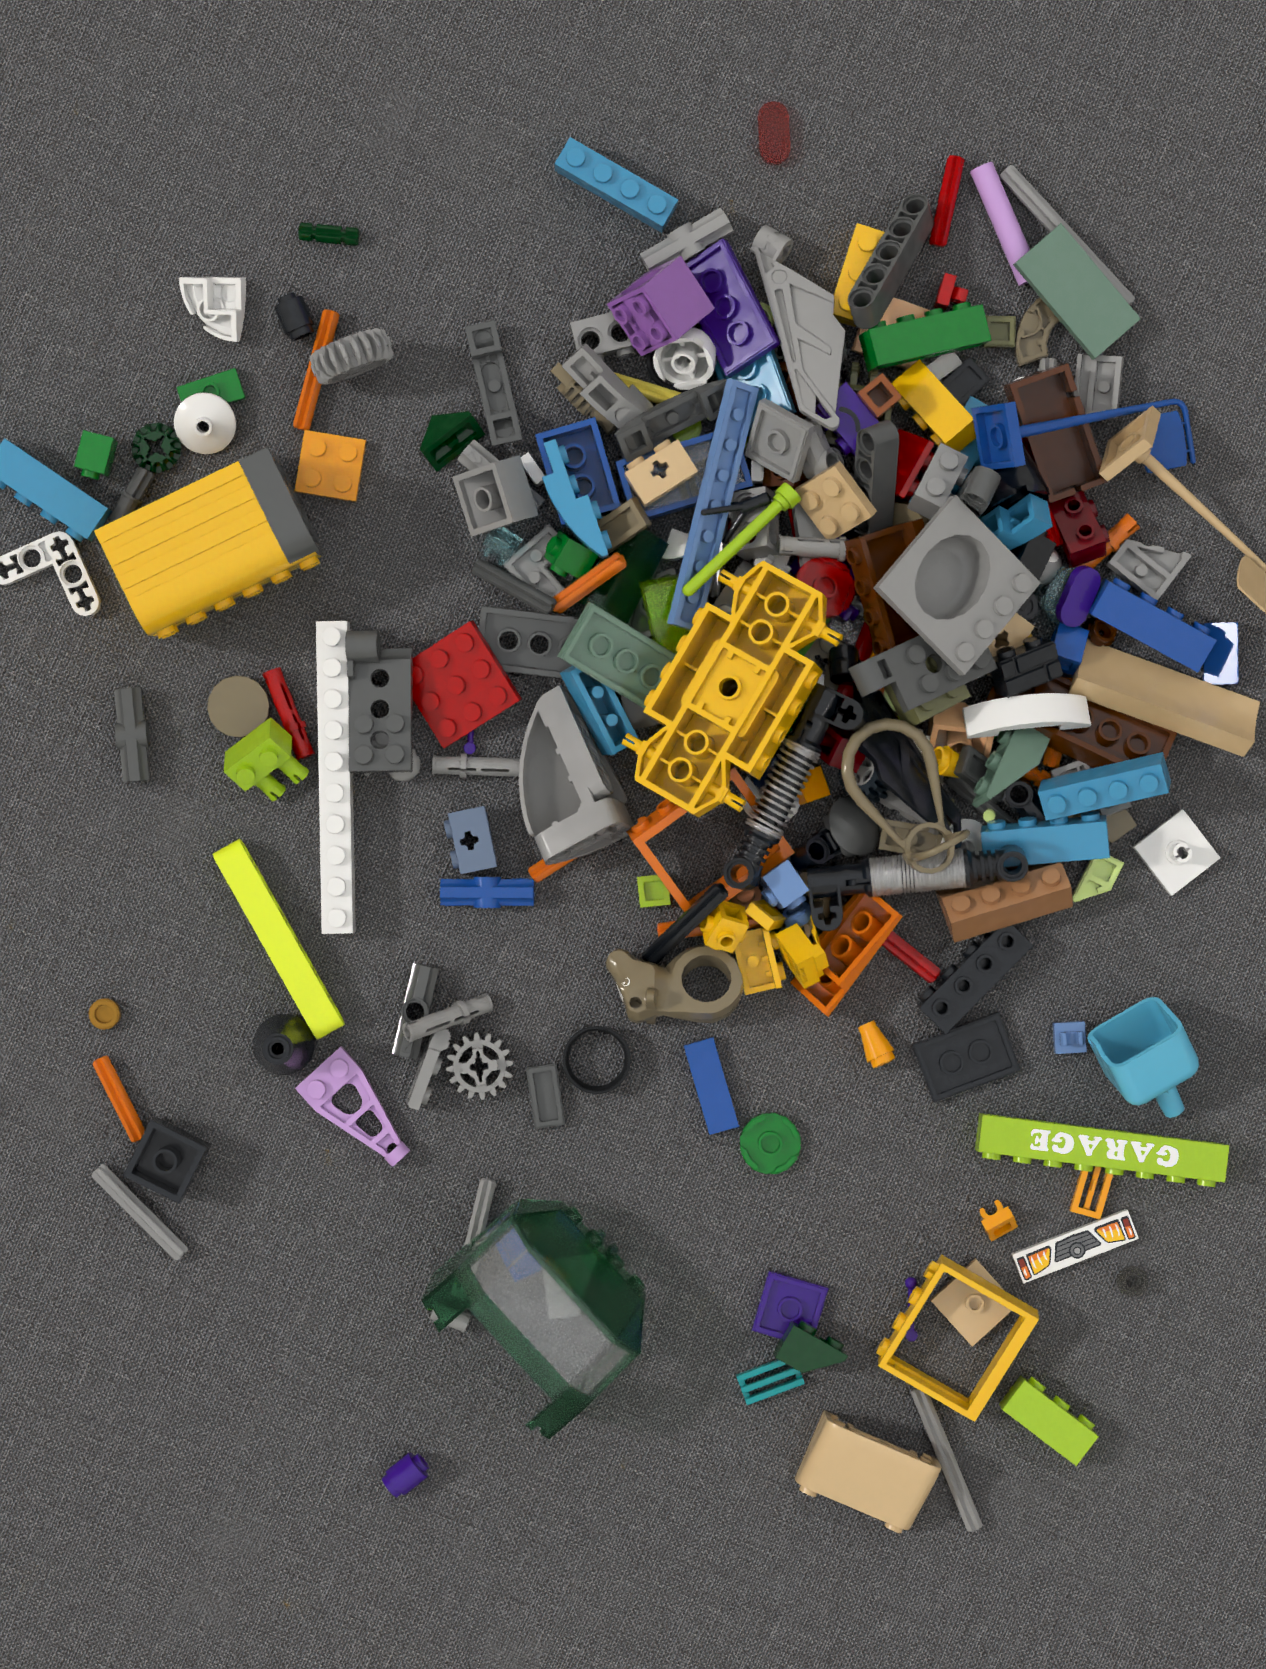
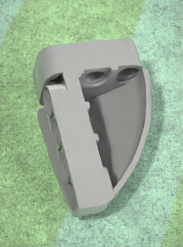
M559 685L544 693L536 703L523 739L518 780L520 803L527 831L530 836L535 838L545 864L552 865L581 857L627 837L626 831L633 827L634 824L625 806L627 802L625 792L607 756L602 755L570 692L565 687Z

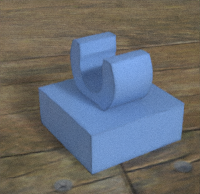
M1085 1021L1052 1023L1055 1054L1087 1052Z

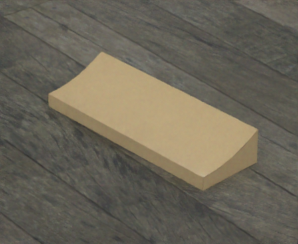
M1087 639L1082 662L1074 673L1069 694L1086 696V699L1093 703L1245 757L1255 742V727L1260 701L1104 645L1098 647L1090 639Z

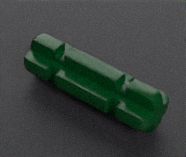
M302 222L299 225L298 237L302 241H312V239H315L316 242L333 244L345 242V245L356 246L359 243L360 232L358 228L354 227L342 229V226L324 224L313 226L312 223Z

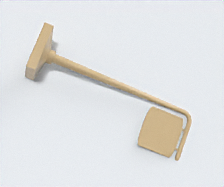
M1152 405L1108 440L1099 474L1108 482L1132 462L1143 463L1245 554L1238 567L1237 587L1266 614V564L1150 454V448L1153 447L1161 413Z

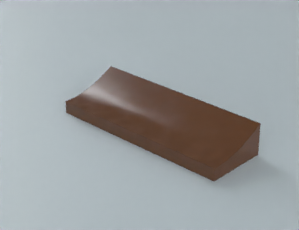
M1061 676L1014 696L1040 693L1069 694L1072 681ZM992 685L985 701L1004 698V696L996 694ZM1088 700L1091 727L1059 730L1058 725L1034 728L1050 738L1048 747L1081 761L1092 768L1163 752L1166 761L1177 735L1174 731Z

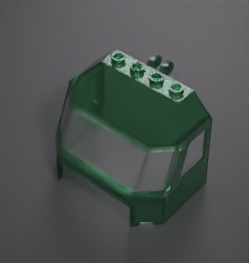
M518 1199L432 1274L421 1301L426 1310L429 1312L434 1310L438 1319L434 1324L438 1332L443 1330L467 1308L552 1399L545 1408L526 1423V1427L531 1430L537 1426L542 1428L539 1430L542 1436L550 1439L580 1414L641 1353L645 1324L646 1292L644 1290L646 1287L637 1275L633 1274L631 1276L623 1268L625 1263L617 1254L619 1248L614 1243L606 1248L602 1245L604 1243L603 1239L606 1237L602 1229L596 1231L593 1228L589 1230L581 1222L583 1217L575 1207H568L563 1201Z

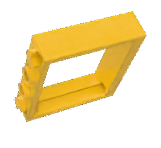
M941 1254L937 1262L932 1260L924 1273L926 1280L921 1288L916 1286L908 1299L910 1306L905 1314L900 1312L892 1325V1328L895 1330L890 1338L887 1339L885 1337L876 1351L879 1355L878 1366L975 1422L1039 1321L1038 1310ZM944 1272L1020 1315L969 1398L893 1355Z

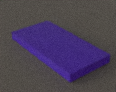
M720 239L686 263L715 307L714 310L699 321L702 330L711 338L716 348V358L727 377L731 378L780 345L778 337L726 239Z

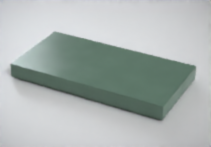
M1062 223L1013 264L1092 360L1097 358L1141 319Z
M588 602L557 655L563 661L643 709L646 707L644 706V701L652 689L656 690L662 680L660 679L662 669L668 662L672 663L676 656L673 652L591 602Z

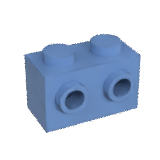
M789 860L781 862L761 877L760 884L764 888L761 895L770 906H776L778 909L786 907L789 911L807 900L804 894L809 889Z

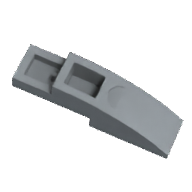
M586 343L562 365L569 375L583 388L580 394L600 414L619 429L638 415L654 407L633 384L627 387ZM663 440L653 444L654 447L660 444Z

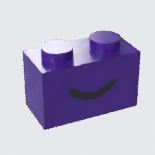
M845 382L838 390L836 415L839 417L840 423L838 429L834 430L833 433L837 436L835 443L845 455L851 453L855 458L857 433L861 429L879 423V421L848 383ZM819 403L816 406L817 415L824 419L830 418Z

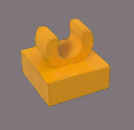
M999 1200L994 1201L997 1212L993 1215H988L984 1208L980 1209L983 1219L981 1223L991 1242L1018 1227L1009 1207L1003 1208Z

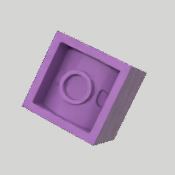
M681 256L644 273L607 303L615 320L621 325L632 346L638 351L640 356L678 340L715 309Z

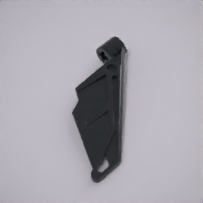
M847 644L832 647L829 650L831 682L838 685L853 686L854 700L867 708L870 716L869 722L882 718L899 720L880 689L861 697L848 668L861 663L858 649ZM888 730L872 734L863 741L858 750L872 761L879 781L926 822H938L924 758L914 741L901 732ZM940 783L945 828L950 830L949 821L953 825V833L961 831V814ZM962 842L956 844L955 849L960 848L962 846Z

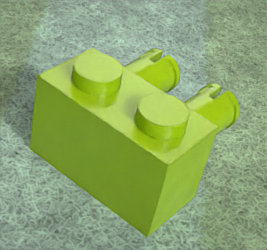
M271 717L225 751L224 773L244 791H247L252 786H257L271 801L277 800V796L280 798L286 790V786L270 774L273 770L279 768L294 784L300 783V779L304 780L309 770L291 755L292 736Z

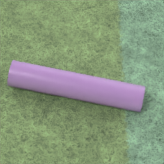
M993 162L985 163L971 170L970 174L1018 286L1028 284V282L1013 264L1025 255L1030 248Z

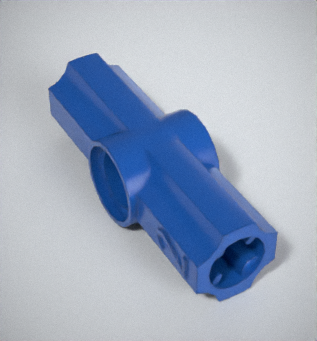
M489 876L473 877V879H440V905L473 906V908L534 906V879H501V877Z

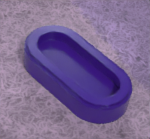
M1082 565L1076 567L1071 572L1056 606V617L1061 623L1069 627H1077L1085 621L1101 584V577L1097 570Z

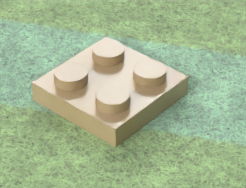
M841 461L795 489L801 498L799 504L825 539H836L868 520L877 512Z

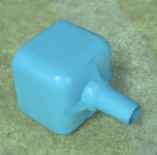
M1158 997L1146 998L1091 1030L1087 1039L1105 1076L1128 1103L1140 1106L1155 1098L1164 1115L1169 1118L1176 1117L1184 1111L1185 1107L1176 1086L1197 1072L1199 1059L1181 1021Z

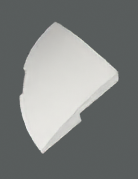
M179 277L183 301L191 315L197 314L206 324V326H203V329L220 339L239 342L245 314L246 277Z

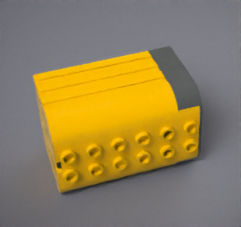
M268 447L94 530L140 625L148 636H158L159 639H165L178 633L179 629L177 626L185 622L187 625L192 626L207 619L206 612L214 608L216 611L221 612L236 604L234 599L241 595L244 598H250L263 592L262 585L270 581L277 585L292 577L290 572L299 567L301 570L306 571L319 565L320 561L318 558L325 555L278 456Z

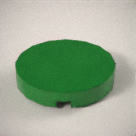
M775 1112L761 1113L751 1118L743 1127L739 1138L740 1152L745 1162L754 1171L764 1174H779L789 1169L796 1162L801 1149V1137L795 1124L786 1116Z

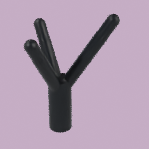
M765 492L742 502H731V505L703 509L701 510V515L706 516L741 510L722 539V543L727 544L749 512L769 505L772 502L768 492Z

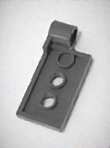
M482 605L479 631L504 671L562 678L560 672L572 665L563 661L557 655L579 617L559 614L545 615L542 612ZM507 631L515 633L518 638L517 645L511 649L503 647L500 643V636ZM537 635L546 637L549 642L548 649L544 652L534 651L531 647L533 637Z
M920 635L848 668L861 697L890 684L903 713L998 669L989 648H987L965 675L959 676ZM927 657H931L936 661L937 671L935 673L927 669L925 664Z

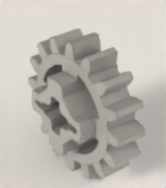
M475 1032L474 1040H470L467 1035H464L462 1037L464 1045L461 1046L458 1043H454L453 1047L457 1053L448 1054L447 1056L449 1060L453 1061V1065L446 1067V1071L454 1072V1076L449 1080L450 1083L458 1081L460 1085L457 1092L460 1093L464 1089L469 1090L468 1098L470 1099L474 1096L475 1092L479 1093L481 1100L485 1099L487 1091L496 1096L497 1090L495 1087L499 1086L505 1089L507 1085L502 1080L503 1077L511 1078L513 1074L506 1070V1067L514 1064L513 1060H506L505 1058L510 1049L501 1050L500 1045L503 1040L500 1038L495 1043L492 1042L491 1033H488L485 1039H481L479 1032ZM484 1046L493 1049L499 1058H491L485 1053ZM472 1047L473 1055L469 1060L459 1062L463 1052ZM478 1051L482 1062L488 1063V1067L483 1070L482 1080L478 1070L471 1066L477 1060ZM500 1070L495 1081L487 1085V1076L492 1071ZM461 1073H468L471 1077H473L475 1079V1085L468 1083L462 1077Z

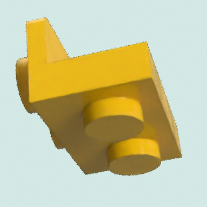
M764 927L747 930L744 941L739 943L734 950L737 965L743 976L745 995L782 988L781 981L786 980L782 961L776 963L774 950L779 949L775 931L769 932Z

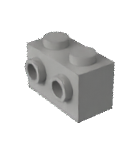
M940 443L907 508L931 520L947 499L954 495L951 493L954 485H962L969 471L964 468L968 456Z

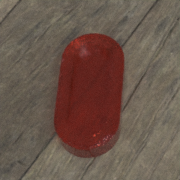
M771 101L765 103L758 113L759 154L765 163L780 165L787 160L790 153L789 113L783 104Z

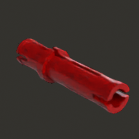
M281 667L265 672L262 676L268 686L283 727L292 736V749L296 759L299 761L315 754V751L305 731L307 725L305 721H301Z

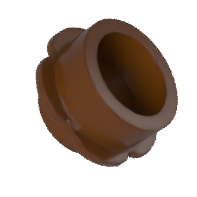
M1095 618L1093 623L1091 622L1087 626L1090 641L1098 647L1102 645L1109 646L1114 642L1117 628L1098 618Z

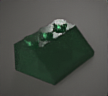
M646 529L609 554V556L615 552L622 554L627 562L626 568L577 603L585 607L588 602H591L628 624L669 544ZM598 556L591 569H593L599 563L604 561L606 558L602 559ZM573 577V579H572V581L570 582V584H572V583H573L574 581H576L578 578Z

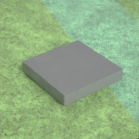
M766 398L759 400L744 456L792 483L800 481L815 425Z

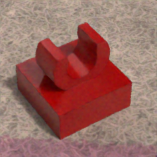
M948 273L943 275L934 308H942L945 311L949 302L955 304L966 302L969 290L954 287L957 276Z

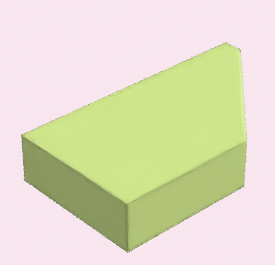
M1112 856L1110 858L1089 860L1072 894L1073 902L1111 891L1124 862Z

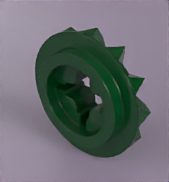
M162 423L146 424L136 431L131 443L132 456L136 463L153 473L165 472L171 469L181 455L179 437H177L176 432L171 427ZM164 437L161 448L167 455L164 456L156 452L150 455L151 448L146 440L158 442L159 439L161 440Z

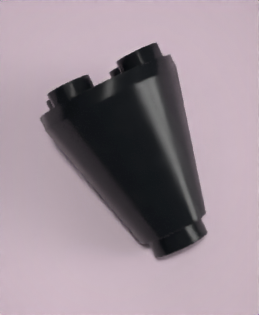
M276 1014L266 1019L257 1028L253 1039L254 1054L258 1063L268 1072L277 1075H292L302 1070L312 1060L315 1050V1038L309 1026L301 1017L291 1014ZM275 1043L283 1045L284 1051L282 1054L273 1053V1045Z

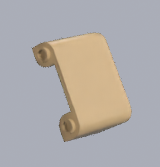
M824 1410L795 1476V1481L801 1485L799 1490L809 1496L816 1497L818 1493L886 1522L884 1525L886 1528L902 1533L903 1529L910 1530L942 1467L938 1459L931 1455L923 1453L919 1458L916 1451L911 1449L910 1451L858 1430L850 1423L846 1425L838 1420L837 1415Z

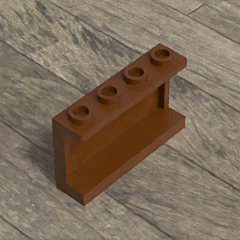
M923 518L906 521L844 541L846 558L852 567L855 578V590L862 602L864 609L863 618L869 627L872 638V650L875 655L919 636L873 588L925 527Z

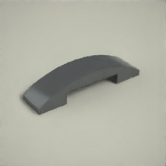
M492 320L466 326L465 331L492 447L522 441L523 438L496 322Z
M727 380L714 381L678 394L648 409L625 424L614 434L625 461L628 463L652 451L654 448L653 444L705 418L709 421L716 419Z

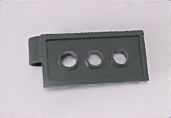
M379 630L346 631L345 652L347 677L349 678V772H413V649H381ZM383 671L389 675V682L384 687L373 685L372 679L377 672ZM379 702H385L389 705V712L383 718H376L372 713L374 705ZM378 733H385L389 736V743L383 749H376L372 744L373 737Z

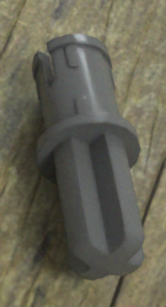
M139 467L126 490H121L120 493L123 495L108 519L115 521L135 511L139 504L142 505L141 499L154 479V474L143 467Z

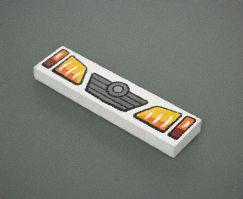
M1124 1209L1011 1254L1022 1282L1026 1283L1139 1238L1128 1210Z

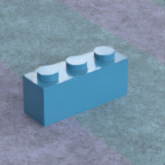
M573 666L560 672L602 755H614L625 749L626 746L622 745L623 739L632 744L634 743L625 737L627 733H630L638 738L615 691Z

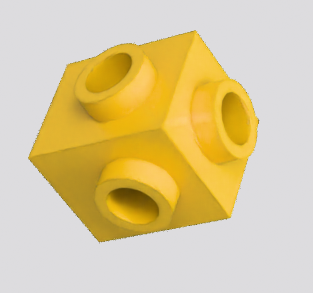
M725 900L700 923V931H702L705 945L714 950H723L729 953H733L738 944L744 941L747 929L749 928L745 906Z

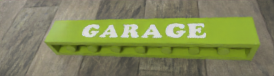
M979 1113L975 1150L982 1152V1158L1000 1160L1001 1155L1013 1156V1162L1031 1164L1032 1159L1044 1160V1166L1062 1168V1162L1074 1164V1169L1093 1172V1166L1104 1167L1107 1174L1123 1176L1124 1170L1136 1171L1135 1177L1154 1179L1155 1174L1167 1175L1166 1181L1185 1183V1178L1197 1179V1185L1215 1187L1216 1182L1225 1183L1229 1145Z

